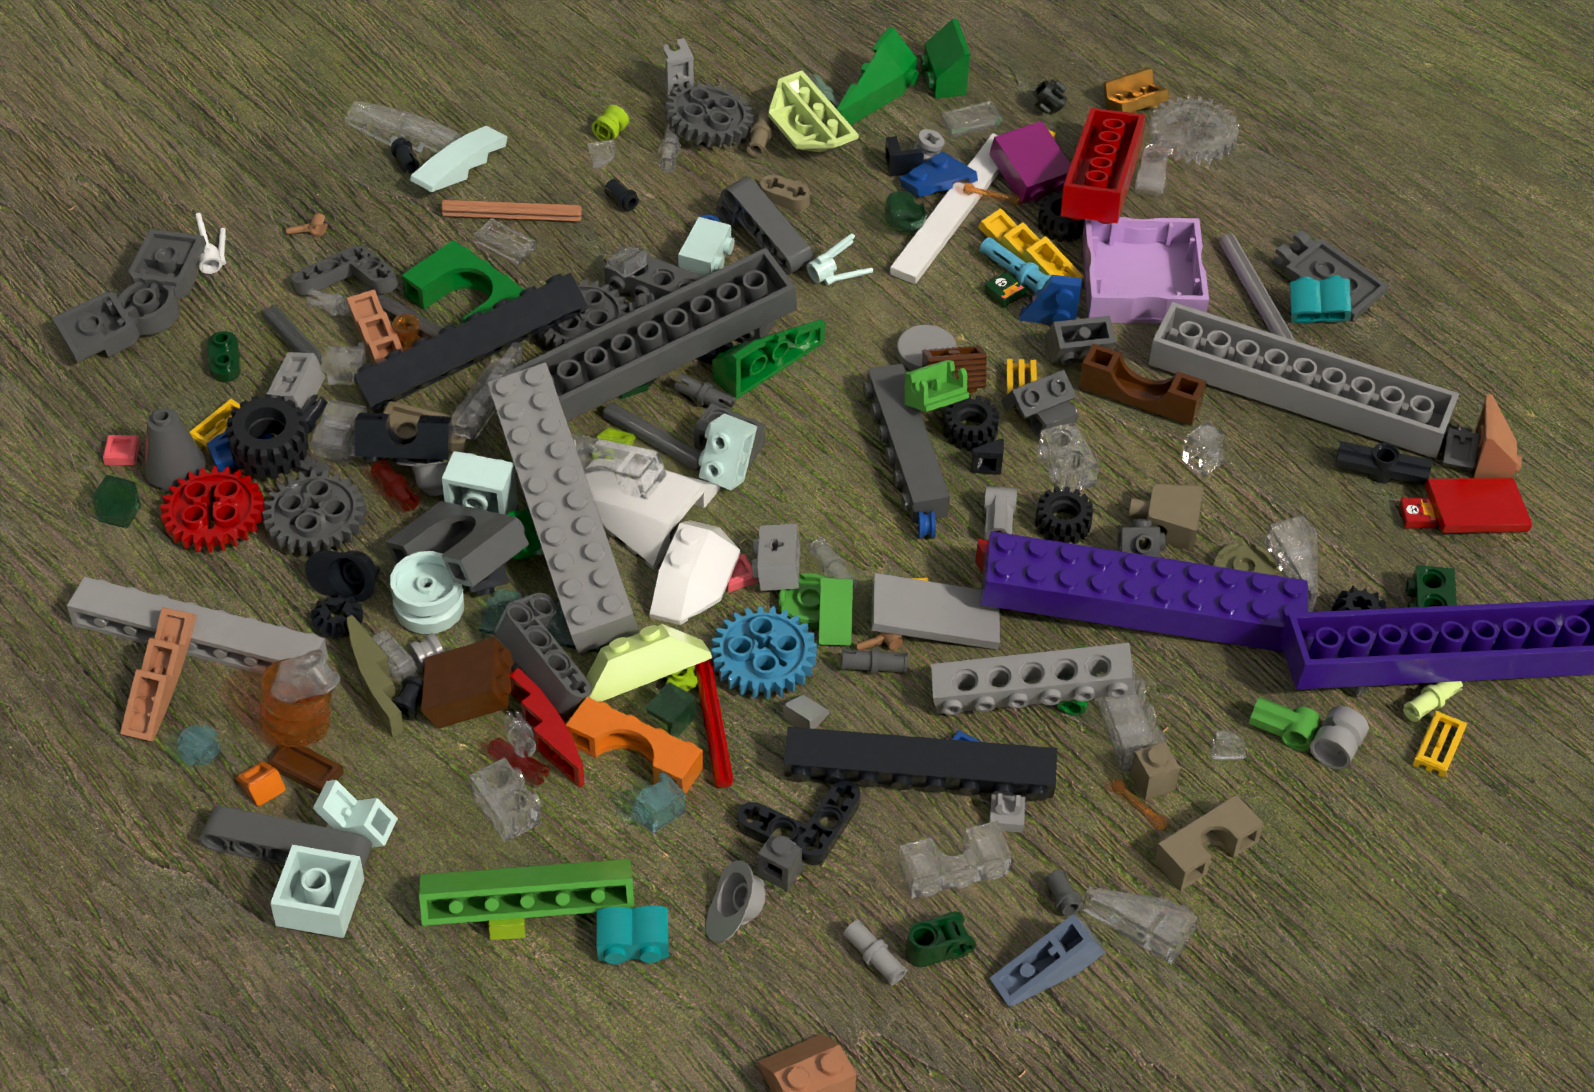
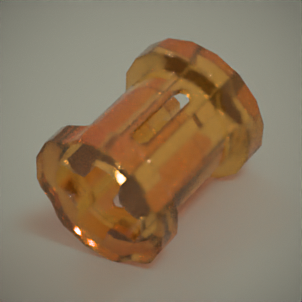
M412 314L399 315L393 321V329L397 333L403 351L412 348V343L421 338L418 335L419 320Z

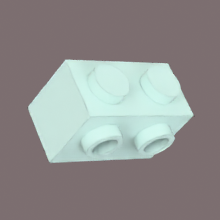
M698 217L678 254V267L702 276H707L722 269L726 255H730L734 247L735 240L731 237V225Z
M725 413L711 421L705 431V438H707L706 447L699 457L698 464L701 466L699 478L729 490H733L744 482L757 426Z

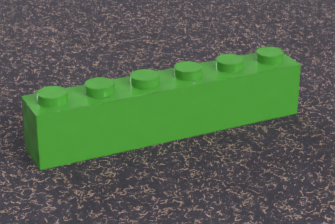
M631 859L420 875L419 887L422 926L596 913L597 910L607 907L633 909L634 894Z

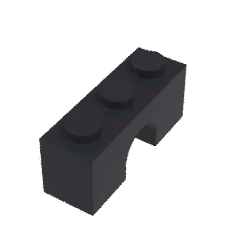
M359 412L355 419V456H363V460L379 461L382 457L394 458V461L403 463L411 462L413 459H425L426 463H436L448 460L451 455V416L421 415L417 423V434L411 438H401L394 434L390 427V414Z

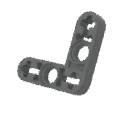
M361 245L349 247L294 273L291 278L294 290L299 295L312 294L351 275L357 277L371 290L375 289L376 293L379 294L391 292L398 286L394 269L367 247Z

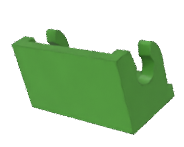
M945 360L906 372L905 405L928 412L968 399L966 369H959L958 380L954 375V361Z

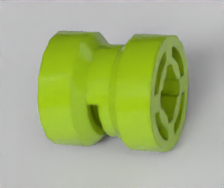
M609 105L603 111L602 116L597 117L593 122L592 131L602 142L612 143L618 137L619 132L628 126L629 117L621 107Z

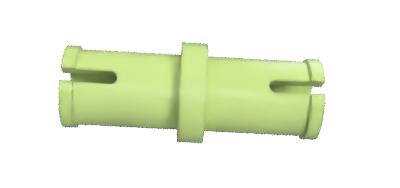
M1437 682L1434 685H1427L1421 690L1419 696L1404 704V714L1410 721L1417 722L1430 711L1439 710L1445 705L1447 699L1462 690V682Z

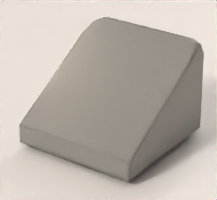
M805 695L788 701L783 706V719L800 728L816 729L829 715V710Z

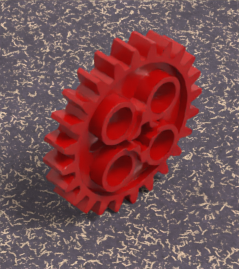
M214 466L211 473H207L204 468L200 469V475L198 476L188 472L189 480L186 481L178 478L179 487L169 486L170 495H163L164 504L160 505L163 527H165L168 536L172 535L175 544L182 541L184 549L194 544L196 552H199L203 546H207L208 552L212 553L214 546H219L222 551H225L227 543L237 547L238 538L247 541L249 539L247 531L257 532L256 523L263 522L262 511H265L262 491L259 490L258 483H252L250 475L243 478L241 470L236 471L232 475L229 467H226L223 472H218L217 466ZM214 490V496H215V501H216V502L213 503V509H212L211 495H212V491ZM212 512H213V516H214V527H213L212 529H210V527H211L210 516H212Z

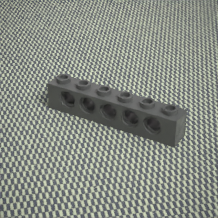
M620 246L604 267L605 285L609 284L610 290L617 289L620 294L634 299L639 294L652 293L657 300L705 277L624 246ZM776 320L739 338L744 341H750L767 336L776 324Z

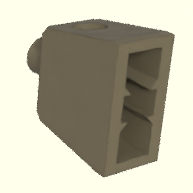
M1155 484L1152 488L1150 501L1136 498L1131 499L1129 516L1152 520V525L1160 527V533L1165 534V543L1193 551L1204 486Z

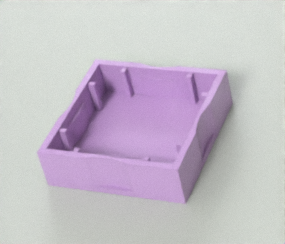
M1120 217L1118 224H1102L1095 220L1085 219L1082 234V252L1088 318L1110 316L1111 323L1161 324L1172 302L1207 313L1209 294L1206 270L1201 260L1203 245L1199 218L1133 219Z

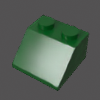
M958 18L949 21L924 44V54L920 55L921 70L926 71V84L928 88H932L935 99L967 95L970 51Z

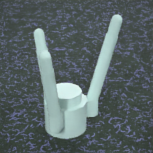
M854 234L848 235L826 253L807 263V272L816 284L824 281L828 286L836 281L873 273V268H866L834 275L837 266L833 258L853 243Z

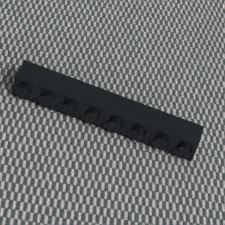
M561 273L556 274L546 280V285L536 289L535 286H531L520 292V297L512 301L503 299L492 306L493 310L483 314L482 311L476 312L465 319L466 322L457 327L455 324H451L442 328L439 331L440 335L434 338H420L412 343V348L401 352L399 349L387 354L384 357L385 361L374 365L371 362L357 369L358 373L354 375V383L369 412L373 413L388 405L389 401L396 402L585 312L587 303L572 274L569 273L565 276H562Z
M787 727L784 777H790L798 782L821 779L826 783L835 784L839 781L848 780L858 782L860 786L875 787L878 784L891 785L899 790L920 787L934 793L944 792L945 790H958L964 795H977L979 792L993 793L994 795L999 793L1007 796H1027L1028 799L1035 801L1053 798L1056 787L1057 748Z

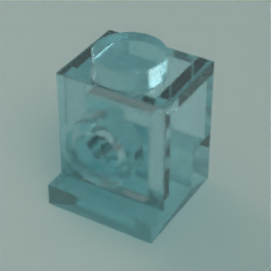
M664 771L659 774L658 783L645 787L636 796V805L631 808L632 816L638 824H645L652 833H655L686 813L685 793Z

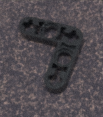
M848 780L836 782L830 788L807 825L760 803L748 802L743 804L737 813L738 829L745 836L765 844L776 829L787 828L792 832L789 839L802 848V861L805 864L818 865L828 857L860 805V789L855 783ZM846 794L850 795L851 798H846L841 805V809H839V797L843 798ZM754 816L759 817V820H753L751 823L747 822V819H752ZM825 817H833L838 821V824L833 828H826L820 824V820ZM818 835L820 837L819 849L814 848L812 851L807 850V847H812L814 845Z

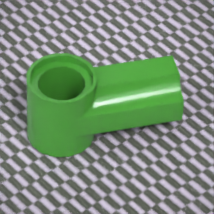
M1260 697L1254 706L1249 724L1281 736L1283 742L1293 750L1305 751L1311 745L1320 726L1321 718L1317 712L1308 707H1297L1292 710Z

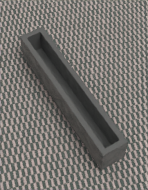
M903 363L869 368L867 381L863 382V392L865 399L871 400V416L873 421H878V437L880 443H885L886 445L885 456L888 466L893 465V481L895 487L901 489L900 497L903 511L909 512L912 523L917 522L918 511L928 514L930 510H934L935 519L948 517L950 495L921 413L918 409L905 405L906 371Z

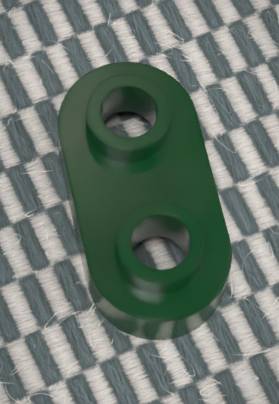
M217 332L208 339L207 343L211 376L219 382H230L235 380L241 373L238 340L231 332Z

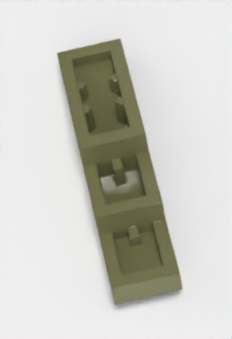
M350 615L347 617L354 664L362 688L375 714L390 735L395 737L402 733L404 728L401 711L391 700L396 697L394 683L389 678L391 675L388 657L356 618Z

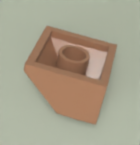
M1486 394L1474 433H1479L1473 478H1513L1514 472L1519 473L1522 455L1517 454V441L1494 396Z

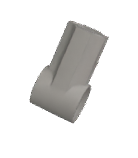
M986 486L984 499V514H986L985 540L989 539L991 531L1012 534L1017 488Z

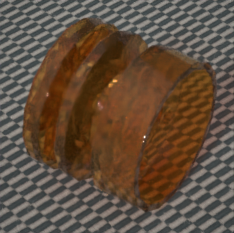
M287 658L274 662L267 667L261 677L259 716L261 731L269 740L287 747H305L317 743L325 737L330 728L332 676L324 666L304 658Z

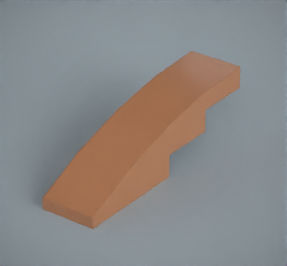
M375 289L347 298L346 303L358 333L374 365L385 361L384 357L395 350L400 349L401 352H404L397 333L394 334L386 311L383 312Z
M162 607L155 637L148 640L142 668L135 671L120 734L154 741L183 667L197 618L196 614Z

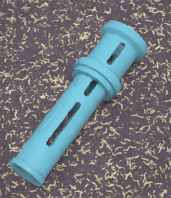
M991 237L986 238L980 246L981 253H984L1001 267L1016 276L1018 282L1024 287H1029L1035 293L1042 289L1045 282L1052 276L1042 273L1035 263L1024 262Z

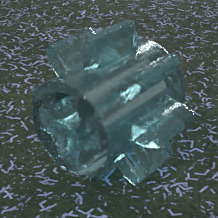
M196 724L184 729L177 741L179 746L177 750L182 753L179 758L191 767L195 763L200 766L211 763L220 750L218 744L220 741L215 738L217 732L207 724L202 728Z

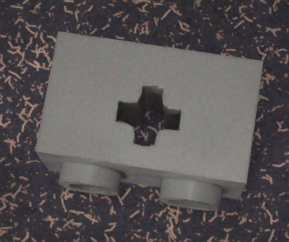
M797 523L759 526V539L753 540L754 557L758 559H752L753 578H759L761 591L799 588L801 547Z

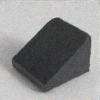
M997 439L973 448L971 473L1001 474L1004 439Z

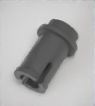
M1055 870L1046 876L1045 883L1056 900L1055 907L1057 911L1065 916L1073 915L1081 909L1082 897L1078 892H1074L1066 877V873L1063 870Z

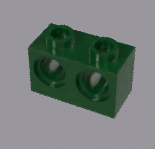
M1416 565L1413 577H1408L1406 581L1405 594L1411 597V602L1408 603L1407 608L1457 605L1455 569Z

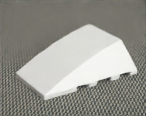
M599 456L585 472L605 531L612 537L617 536L626 544V548L634 555L638 553L643 557L646 565L653 570L669 549L671 531L690 508L695 504L704 509L720 490L719 485L634 461Z

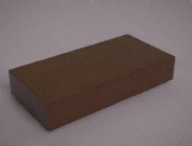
M289 738L268 761V764L276 768L279 774L318 794L321 793L326 781H338L344 774L342 765Z

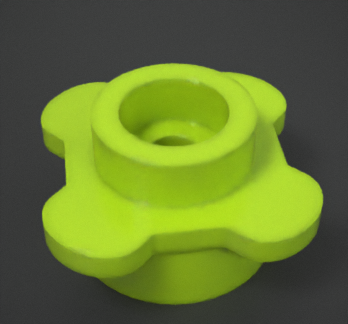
M695 665L668 675L666 687L677 693H685L696 687L698 681L694 675Z

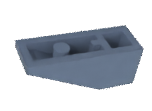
M1073 914L992 975L990 980L1006 1004L1012 1007L1080 973L1105 954L1106 951L1088 925Z

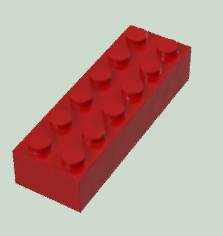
M1090 108L1063 186L1061 216L1069 217L1073 220L1087 219L1095 220L1102 224H1118L1142 147L1145 114Z

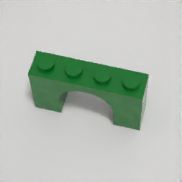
M455 240L450 241L402 274L404 296L423 310L446 294L459 289H476L490 296L487 301L464 316L462 323H465V319L476 312L482 311L484 314L493 310L492 306L503 299L512 301L520 297L519 293L525 290L513 282L508 275H503L493 268L488 261H483L473 254L468 247H463Z

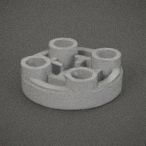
M934 325L913 326L900 335L897 343V356L909 371L922 368V350L956 347V341L948 331Z

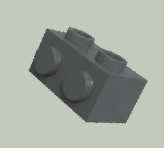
M1110 316L1053 322L1045 335L1051 364L1071 365L1084 360L1093 343L1109 349H1113L1116 344Z

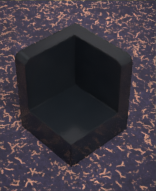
M897 136L886 137L885 161L890 177L905 175L913 168L923 164L924 153L922 149L901 151Z

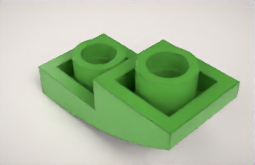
M821 577L819 644L851 645L853 579Z

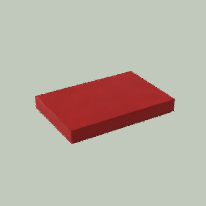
M1514 478L1427 479L1425 489L1442 533L1529 532L1533 525Z

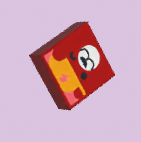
M1401 498L1399 506L1405 529L1436 528L1438 521L1429 498Z

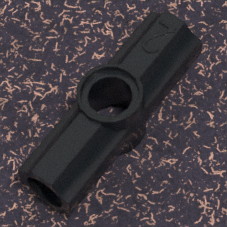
M1340 441L1335 467L1367 473L1369 478L1377 483L1385 484L1393 479L1425 485L1430 477L1433 460L1401 454L1397 447L1389 443H1380L1372 448Z

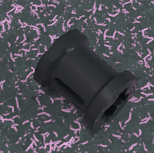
M407 676L402 681L403 688L398 696L391 700L401 711L402 718L409 721L415 719L417 715L416 709L422 701L423 681L413 676Z

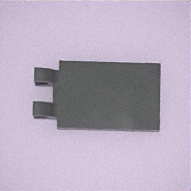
M1301 229L1294 234L1293 239L1296 242L1290 248L1283 243L1276 249L1275 253L1279 256L1272 261V265L1281 270L1285 269L1284 274L1293 281L1300 277H1311L1313 280L1320 281L1333 275L1350 279L1351 320L1349 321L1351 322L1385 295L1389 285L1322 238L1315 242Z

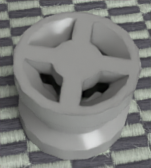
M921 130L917 136V143L914 144L912 150H923L924 163L939 153L945 143L944 138L934 130Z
M434 633L427 635L424 641H413L408 644L412 661L420 673H424L426 657L444 652L441 643Z

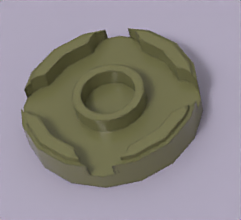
M1235 542L1224 546L1217 553L1213 566L1276 576L1277 566L1275 559L1267 550L1252 543L1251 546L1243 545V542Z

